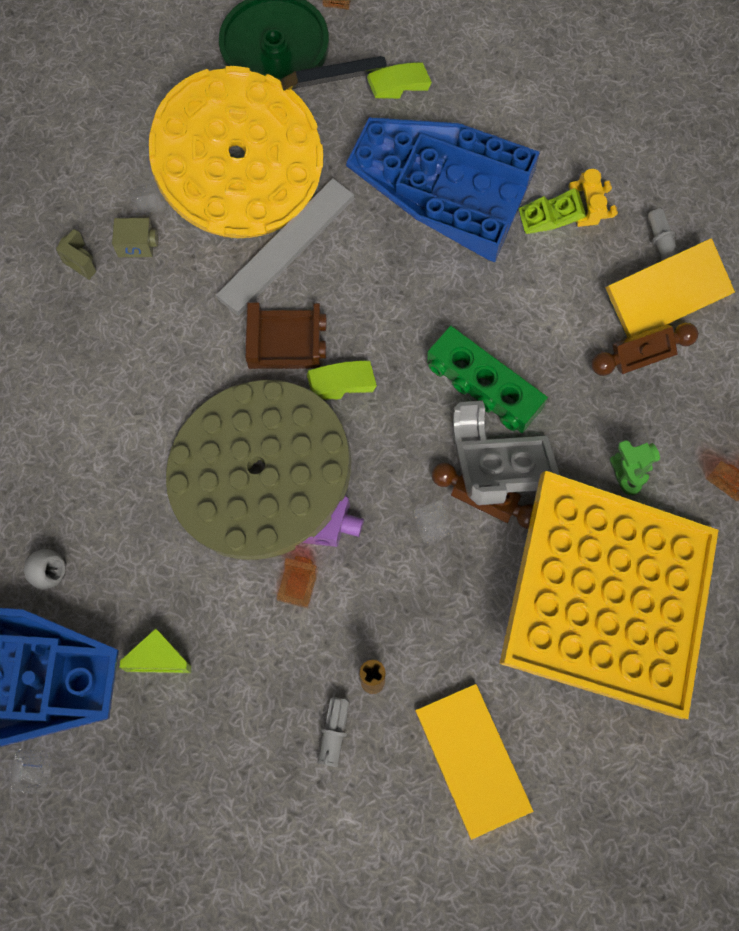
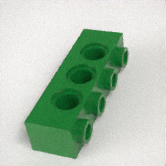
M452 326L428 350V367L435 375L439 377L446 376L452 381L453 387L463 395L468 393L476 401H483L485 412H494L501 418V423L511 431L518 430L523 434L545 407L548 399L545 394ZM456 361H463L468 366L464 368L456 367L453 363ZM487 379L491 382V385L483 386L477 380ZM509 396L512 397L516 401V403L507 404L503 402L501 398Z

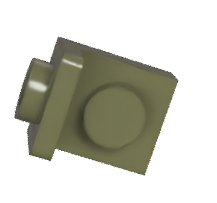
M73 229L60 240L56 251L62 263L90 280L96 273L92 263L93 257L82 248L85 243L80 232Z

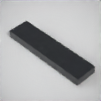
M378 56L300 70L282 78L281 84L283 91L368 75L376 70L387 67L385 57Z

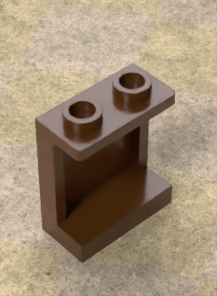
M259 302L247 303L245 358L248 369L319 368L320 359H326V341H321V331H326L327 329L326 313H321L320 303H314L313 310L261 311Z

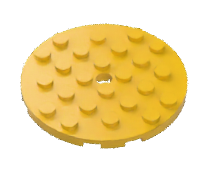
M226 66L225 69L211 71L205 69L182 80L165 96L156 110L149 134V161L154 180L161 194L182 218L192 225L215 235L230 238H252L281 229L306 207L320 179L323 167V145L320 142L317 131L318 126L312 113L292 89L283 91L281 81L269 74L264 76L249 71L250 68L239 66ZM233 146H239L244 150L245 155L243 158L231 157L229 149Z

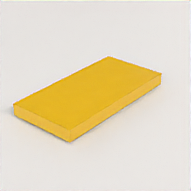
M712 238L605 287L627 338L669 324L735 293Z
M477 684L415 710L470 840L534 812Z

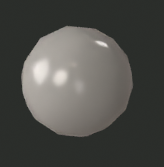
M40 549L31 553L24 565L26 580L38 589H49L57 586L64 578L66 569L64 559L59 553L51 549Z

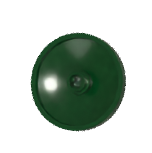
M244 0L235 6L225 17L219 32V48L225 66L250 68L249 71L264 76L269 74L281 81L282 78L295 71L323 66L329 52V32L327 23L320 11L307 0Z

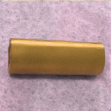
M368 660L360 668L361 686L369 694L379 693L385 686L386 671L381 662ZM375 672L379 673V681L373 679L370 683L367 682V674L372 676Z

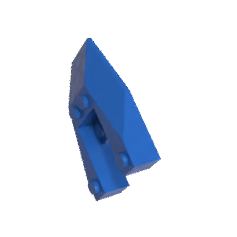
M0 608V747L109 719L119 650L23 609Z

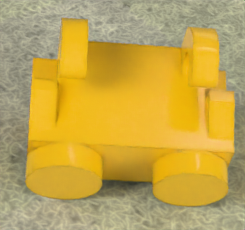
M588 169L585 173H581L578 181L569 183V190L576 188L578 191H584L588 207L586 217L576 221L578 227L598 225L600 219L613 218L618 214L615 205L610 207V211L607 209V198L604 196V193L610 192L612 186L610 181H605L602 187L601 173L598 170Z

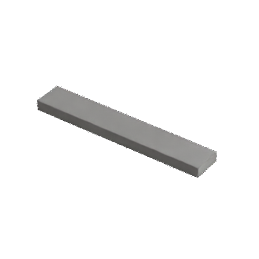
M332 178L308 202L306 207L289 221L216 294L217 299L239 316L247 308V303H252L354 200V194Z

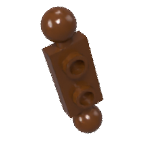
M685 322L679 324L674 332L673 327L666 324L612 343L614 354L608 352L597 353L591 361V367L600 376L611 374L616 366L622 374L678 355L676 344L684 347L693 345L698 339V329L692 323Z
M446 462L439 463L433 468L432 480L436 485L440 487L454 486L451 496L507 524L513 515L521 527L529 529L534 505H519L518 502L522 495L516 492H508L503 504L477 505L467 495L463 474L461 476L456 474L455 468Z

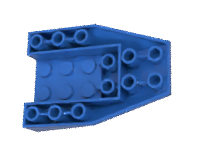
M368 118L346 162V166L416 220L485 259L496 262L535 173L540 152L460 123Z

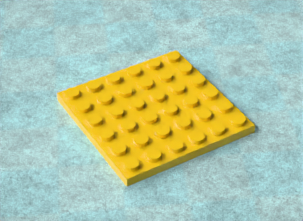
M549 471L542 472L538 482L499 664L678 719H688L719 530Z

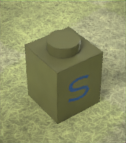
M114 218L112 245L118 258L153 257V247H158L159 238L158 231L153 229L150 219Z

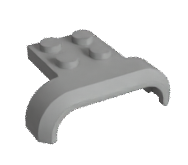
M460 402L454 407V439L468 497L477 505L503 504L508 492L536 491L540 474L544 471L560 475L548 436L487 440L485 434L484 402Z

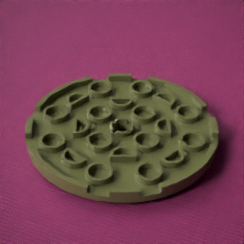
M258 380L233 386L203 403L187 419L176 436L170 450L166 469L167 495L171 508L182 527L196 541L220 555L242 560H259L285 554L296 549V545L312 536L314 538L332 519L331 515L339 502L343 501L351 476L352 463L349 441L341 422L331 407L315 393L304 387L277 380ZM258 460L265 462V468L262 472L258 474L250 472L249 469Z

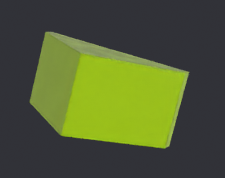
M157 629L153 630L121 659L119 666L125 672L191 673V665Z

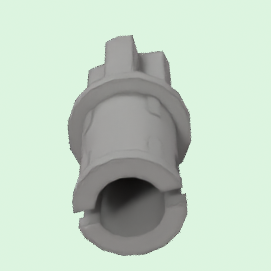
M659 208L648 213V220L654 235L652 242L654 245H657L661 260L663 261L679 253L674 240L676 235L674 231L670 230L663 209Z
M337 697L330 699L325 729H321V732L324 734L319 759L317 760L318 764L333 767L339 766L338 762L343 737H347L344 730L350 703L346 699Z

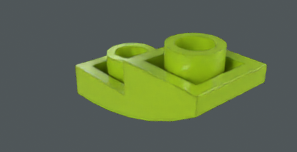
M423 63L393 65L376 70L367 76L374 97L383 99H400L403 90L428 91L432 83Z
M576 188L550 200L543 196L519 208L525 234L553 230L586 217L580 193Z
M370 360L337 363L315 368L307 372L310 391L323 400L342 399L344 393L373 392L377 387Z

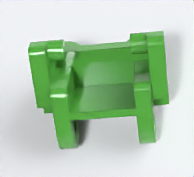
M625 440L619 443L618 449L620 453L612 456L610 463L623 492L633 496L638 494L642 486L648 481L649 475L646 473L652 471V464L660 460V454L653 443H645L633 447L629 441ZM628 480L631 484L635 485L634 488H631L628 485Z

